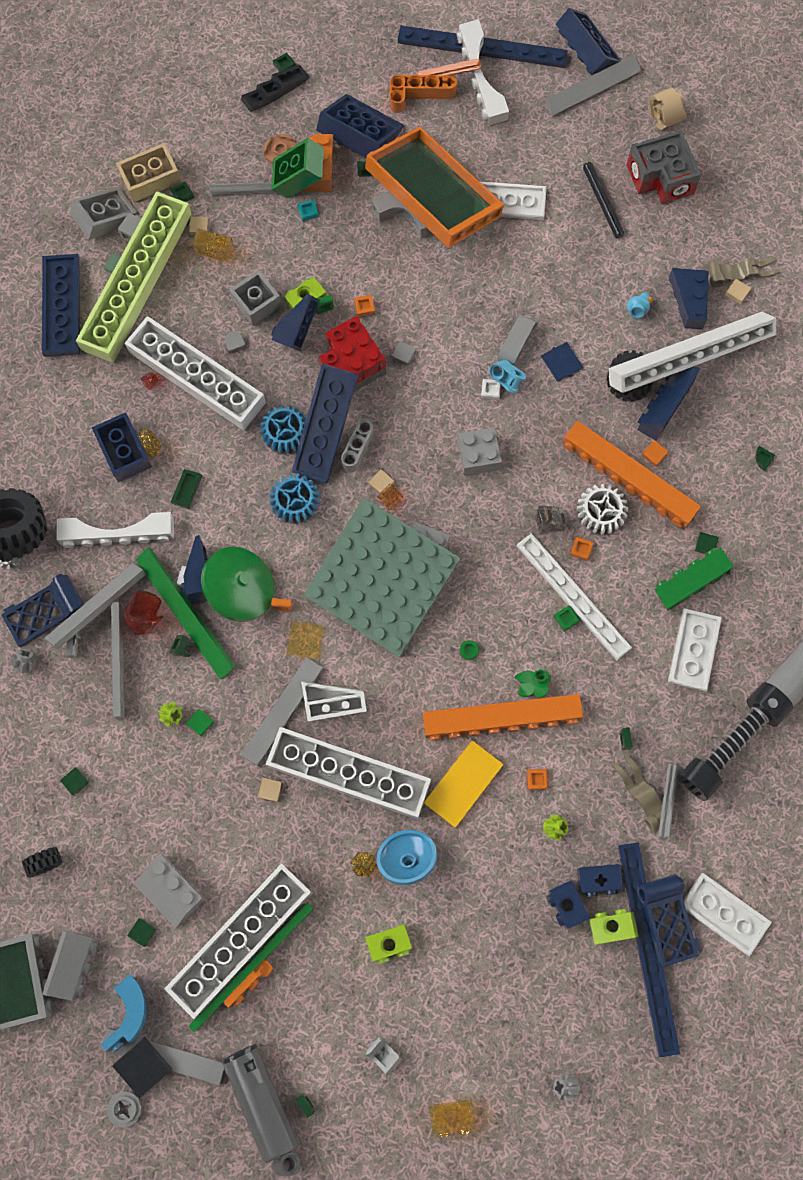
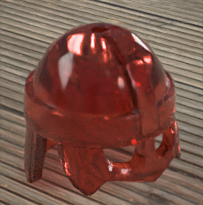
M139 590L134 592L124 611L126 625L135 635L147 634L164 617L162 615L157 617L156 615L161 605V599L148 591Z

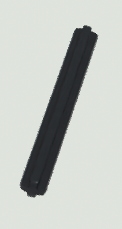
M592 162L585 163L583 170L615 238L623 237L624 230Z

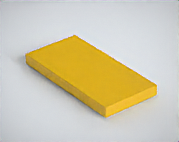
M471 741L425 800L424 804L456 828L504 764L474 741Z

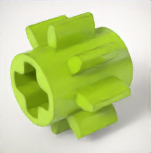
M170 701L169 705L163 703V706L158 711L159 721L165 722L164 724L169 727L172 726V723L178 725V722L183 718L181 712L183 708L177 706V703Z
M550 815V819H546L543 824V831L547 838L561 840V836H566L568 832V823L564 820V817Z

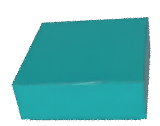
M314 199L297 204L302 222L319 217Z

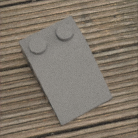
M119 187L73 199L70 215L88 240L104 236L120 226L128 213L137 215V211Z

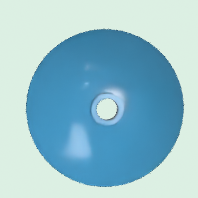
M416 830L399 831L389 836L381 844L377 852V866L381 875L391 883L398 885L414 884L423 880L432 872L437 861V850L434 842L428 835Z

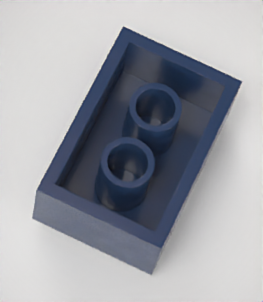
M126 412L92 427L118 483L152 468Z

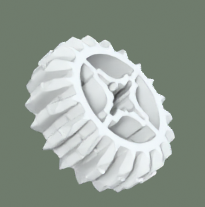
M595 484L593 490L587 488L586 493L581 494L582 499L578 500L580 506H577V511L580 512L578 518H583L581 521L582 525L588 523L587 530L593 527V533L600 529V533L604 534L606 529L610 534L612 533V528L618 530L619 525L622 526L624 524L623 519H626L628 516L626 514L628 507L625 506L627 500H622L624 497L623 493L617 494L618 488L612 491L611 485L605 488L604 484H601L600 488H598ZM596 497H603L600 501H590ZM609 499L616 505L617 509L609 503ZM603 503H605V510L602 512V515H600V508L603 506ZM588 509L595 513L596 519L591 516ZM604 517H615L610 521H602Z

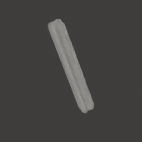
M272 182L210 185V193L212 195L276 192L271 190Z
M669 764L667 769L658 838L661 840H668L670 836L679 766L676 764Z

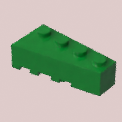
M721 547L717 550L716 548L711 549L702 560H699V558L695 559L689 564V568L684 571L683 569L678 570L672 575V579L669 581L665 579L656 585L655 593L667 611L689 599L692 593L695 595L703 591L708 583L714 584L720 581L724 573L727 575L733 573L734 566Z

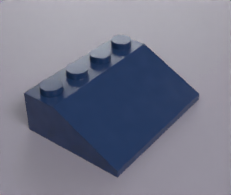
M345 94L320 112L316 131L321 134H333L334 141L339 145H343L352 152L366 158L370 152L394 141L404 128V125Z

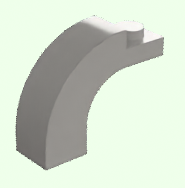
M391 193L371 199L372 210L379 222L395 216L404 217L413 224L420 238L427 236V227Z

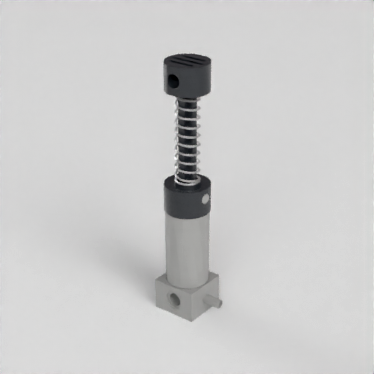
M803 638L795 650L747 698V705L752 712L747 713L745 719L742 718L741 724H736L737 728L735 730L731 729L732 734L726 735L727 739L725 741L721 740L722 744L716 746L717 750L715 752L711 751L712 755L706 757L705 762L695 757L677 776L684 787L700 800L707 801L723 784L719 776L720 770H725V764H730V759L736 758L735 753H740L741 748L746 747V742H751V736L754 737L756 736V731H761V725L765 726L768 724L777 727L803 698Z

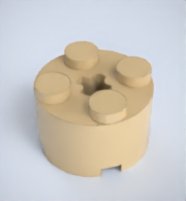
M668 88L650 96L652 99L649 100V111L651 117L657 119L658 124L656 126L659 130L678 124L686 119V112L682 105L684 99L681 92L677 93L674 88Z

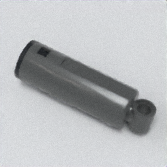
M255 1043L226 1057L221 1062L263 1161L266 1163L273 1161V1169L277 1175L282 1177L292 1176L298 1172L300 1167L299 1158L292 1153V1150L298 1146V1140ZM285 1159H288L290 1163L287 1171L283 1168Z

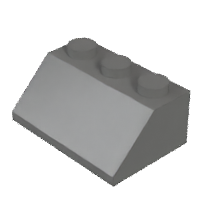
M162 854L145 868L135 883V886L175 929L205 900L202 894Z
M71 931L62 932L42 995L71 1001L77 1000V997L82 995L84 989L82 981L84 976L88 975L91 966L88 962L90 956L94 955L97 948L96 938Z

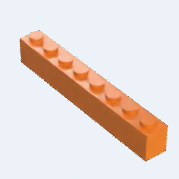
M578 420L565 435L562 444H564L568 451H574L582 461L591 463L598 472L607 474L612 482L620 483L628 493L640 497L645 505H651L658 514L670 518L675 526L685 529L701 508L699 504Z
M580 694L423 712L425 738H429L430 741L441 740L442 736H449L450 739L460 738L461 734L468 733L469 736L481 735L480 732L488 731L489 734H497L503 729H508V732L519 731L520 727H528V730L540 728L539 725L546 724L547 727H557L559 723L567 722V725H575L583 718Z

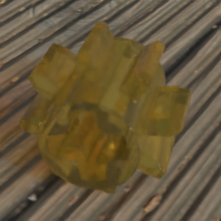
M358 851L350 862L353 865V872L360 877L365 875L370 877L377 867L374 863L375 857L369 852L361 854Z

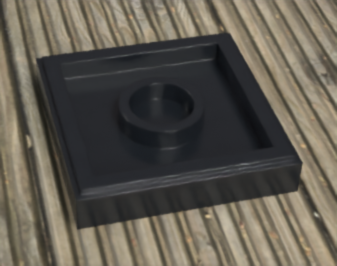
M143 1037L112 1065L139 1098L172 1070L171 1066L146 1037Z

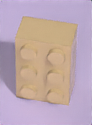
M165 143L116 163L133 203L155 194L156 191L160 192L182 183L178 169Z

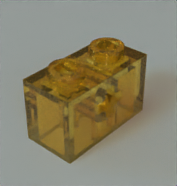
M199 228L192 242L196 255L229 263L234 250L232 237Z
M472 1100L430 1104L432 1132L437 1134V1137L450 1136V1132L458 1131L459 1135L470 1134L471 1129H475ZM451 1113H454L455 1117H459V1119L455 1120V1124H451L449 1120L446 1121L447 1118H450Z

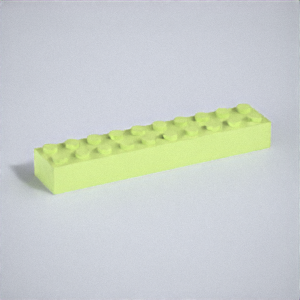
M156 191L76 339L81 351L114 363L192 216L188 203Z

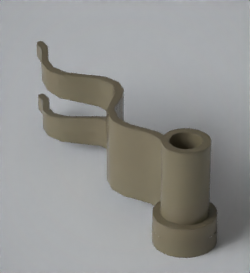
M773 257L765 261H758L754 258H748L735 265L719 264L718 260H711L708 262L711 287H721L726 283L725 280H743L753 274L761 277L780 273L779 269L761 271L757 268L767 266L777 261V259Z
M626 754L624 757L633 771L636 786L621 767L615 762L611 765L622 777L628 792L642 806L647 815L645 823L655 833L659 830L663 803L656 791L643 779L637 764ZM673 810L672 818H673L674 816H676L674 810Z

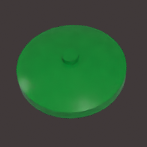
M226 547L215 552L204 564L201 574L202 590L210 606L221 616L236 622H248L258 618L268 610L272 598H274V581L267 565L255 553L241 547Z

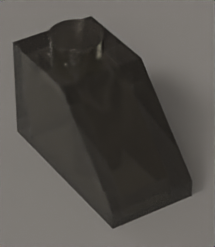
M538 506L535 519L539 534L544 535L562 531L565 517L563 513H560L559 507Z

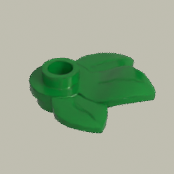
M539 669L535 672L527 670L514 676L522 684L518 690L519 696L530 697L535 695L537 698H542L549 691L548 685L551 683V676L546 670Z

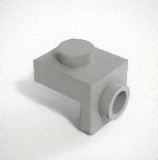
M380 1037L372 1041L365 1052L387 1075L402 1061V1058Z

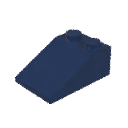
M307 294L278 322L277 326H274L271 340L301 351L320 300Z
M200 535L195 537L183 575L184 583H181L183 594L186 595L187 599H190L192 604L207 602L202 590L201 574L208 557L206 547Z

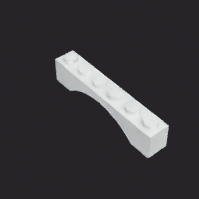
M477 19L460 24L459 32L457 33L459 44L462 43L463 58H467V61L479 59L483 46L484 34L480 21ZM481 69L468 72L469 74L472 73V85L478 92V104H482L483 119L487 120L488 125L507 121L509 119V109L505 97L490 86L484 78Z
M171 512L151 513L135 525L115 530L95 528L81 522L77 518L57 519V541L65 548H73L74 545L91 547L93 544L99 543L109 546L116 542L127 545L131 544L132 541H138L139 543H149L150 540L168 542L169 539H174V517Z

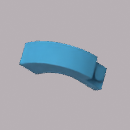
M131 974L114 988L124 1001L126 1015L122 1025L101 1044L109 1053L119 1050L124 1045L123 1041L125 1039L130 1044H133L141 1034L146 1023L148 1011L146 996L140 984Z

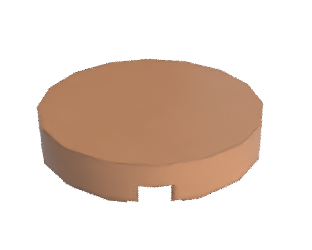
M277 134L273 138L270 137L264 144L265 159L273 165L274 158L297 145L295 140L287 134Z

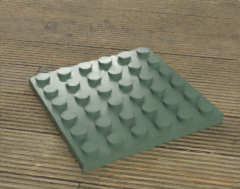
M363 497L305 591L304 596L400 657L461 558Z

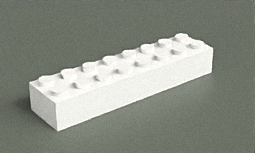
M148 316L125 342L127 350L131 355L243 431L266 404L263 393Z
M279 727L266 762V766L270 769L417 820L431 783L430 778Z
M280 864L165 987V990L195 1019L312 895V892L283 864Z

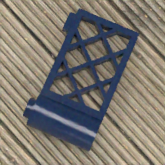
M56 575L49 586L16 606L12 604L3 610L4 613L1 616L18 647L26 645L65 621L84 605L68 575ZM48 592L52 595L50 604L42 602L43 596ZM30 603L37 604L34 614L26 613L27 605ZM41 605L49 607L47 617L38 615ZM53 608L60 609L63 615L57 619L51 618ZM14 613L20 614L18 624L11 623L8 617ZM25 615L33 617L30 627L22 626ZM37 618L45 619L44 627L41 629L34 628ZM20 629H28L27 637L21 641L18 636Z
M676 874L637 886V895L640 902L644 905L660 967H666L699 956L698 951H700L698 939L693 937L682 897L685 887L684 881ZM677 900L679 909L674 914L668 909L671 903ZM658 907L663 910L658 920L653 917L651 908ZM667 913L674 917L670 927L662 923ZM678 920L684 925L682 935L674 931ZM661 926L668 930L664 941L658 936ZM672 933L680 938L676 948L668 944ZM684 941L689 944L691 953L684 954L680 951ZM666 947L674 951L671 959L665 961L663 954Z

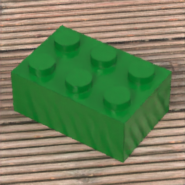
M306 138L274 158L271 190L289 198L322 179L324 147Z

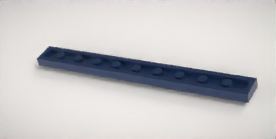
M400 26L398 44L462 53L463 46L462 43L459 44L457 33ZM484 38L479 56L565 68L568 50Z
M639 842L618 845L630 912H634L639 935L635 939L658 1057L680 1054L664 968L660 967L644 905L640 902L637 895V886L646 883Z

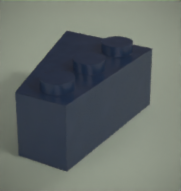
M672 268L669 282L672 285L673 294L678 303V310L684 328L703 330L707 321L709 271Z

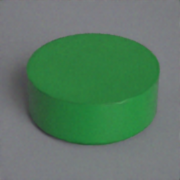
M467 640L461 644L460 655L463 659L473 660L478 656L479 647L476 642Z

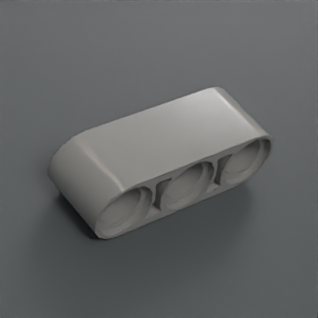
M520 314L505 340L497 359L507 360L515 366L537 322Z
M361 419L357 423L342 454V467L346 472L352 473L358 469L372 440L374 430L373 423L369 419ZM363 428L370 429L368 432L361 431ZM358 443L362 445L360 448L353 447ZM350 459L355 461L353 464L345 463Z

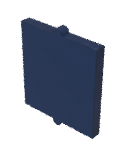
M567 342L556 348L553 347L552 350L541 355V358L557 382L568 376L571 377L573 373L583 369L582 364Z

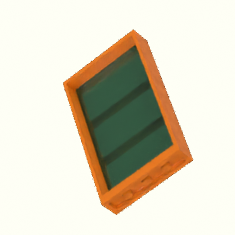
M421 127L410 130L401 137H397L394 141L370 152L366 157L365 169L447 248L452 247L501 217L504 204Z

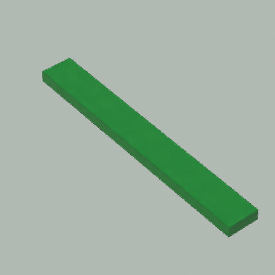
M151 547L146 548L136 559L137 563L220 680L226 678L236 666Z
M306 903L193 1020L189 1028L193 1032L198 1031L224 1004V1000L264 959H267L314 910V907Z

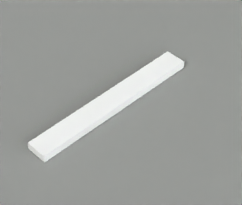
M532 533L517 544V548L566 604L571 606L575 614L616 661L632 649L629 643Z

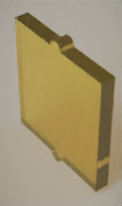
M292 622L286 654L300 656L302 659L304 657L318 659L323 626L309 624V622Z

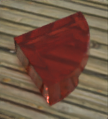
M149 372L141 378L144 387L150 390L161 377L156 372Z

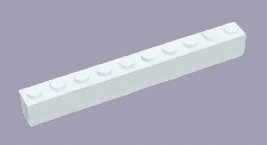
M760 312L609 368L610 386L624 393L775 336L776 318Z

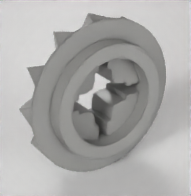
M119 1092L108 1103V1118L117 1127H129L140 1117L142 1106L139 1098L132 1092ZM121 1103L123 1105L132 1104L128 1109V1115L126 1113L117 1114L122 1109Z

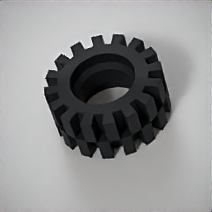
M57 847L41 850V852H36L22 861L28 878L44 874L63 863Z

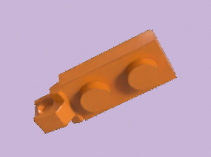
M264 959L223 1003L228 1008H231L233 1005L235 1007L240 1005L245 999L243 995L248 990L252 992L259 985L257 980L260 977H268L274 967Z

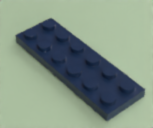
M78 254L42 256V355L47 357L80 354V347L76 342L80 334V257Z
M322 363L292 473H298L299 475H305L308 478L328 483L359 374Z

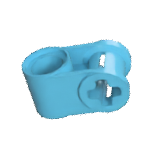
M501 360L493 364L489 369L490 376L511 393H517L519 385L526 379L525 373L507 360Z

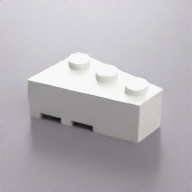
M301 682L308 721L367 711L364 691Z

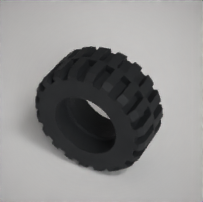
M9 488V490L0 489V524L10 520H20L11 527L0 528V560H13L16 557L19 559L25 554L29 555L33 552L34 548L37 549L41 545V541L46 537L47 522L39 500L31 493H26V491L21 489L18 491L15 488Z

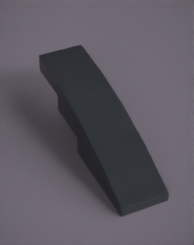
M301 65L272 74L271 80L257 84L256 90L243 94L241 101L252 112L276 101L309 79V75Z

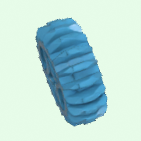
M281 404V409L277 410L274 406V412L268 410V416H263L264 422H260V427L262 428L260 429V434L263 435L261 437L262 441L266 442L267 447L271 446L273 452L278 448L280 454L283 452V449L289 454V449L292 448L296 452V446L299 447L307 417H304L303 411L298 412L297 407L291 409V405H288L287 408H284ZM294 420L300 425L299 431L292 427ZM271 427H274L277 431L276 438L270 434Z
M298 473L295 478H293L292 474H289V479L282 476L283 482L276 480L277 487L272 486L271 489L274 493L269 494L271 498L269 503L273 506L271 508L272 511L277 512L276 516L278 518L282 517L284 522L289 518L291 524L294 522V519L300 524V518L307 521V515L313 517L312 510L317 511L318 507L316 505L320 504V499H318L320 493L317 492V485H313L311 479L307 481V476L305 475L300 479ZM303 488L310 494L309 501L305 500V497L302 496ZM281 496L287 501L286 509L280 504ZM302 507V509L294 511L295 508Z

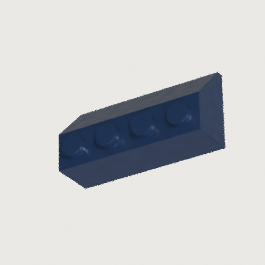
M568 8L556 22L559 34L568 40V46L576 51L577 58L587 66L586 70L589 74L594 75L621 61L586 13Z
M693 366L667 376L665 386L661 384L656 392L658 395L656 400L652 398L648 404V412L646 414L642 413L637 422L640 424L638 431L657 441L694 384L701 368Z

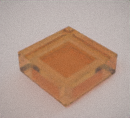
M390 483L377 496L388 510H392L404 498L393 484Z

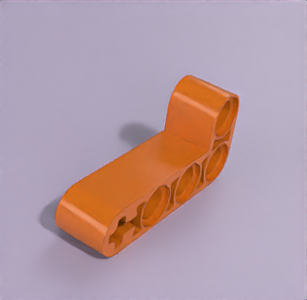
M394 75L390 79V109L394 113H401L405 109V98L452 99L457 93V79L451 75Z

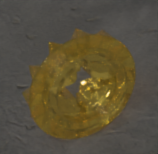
M143 428L139 432L142 445L148 450L149 454L159 455L161 453V445L158 438L152 431Z

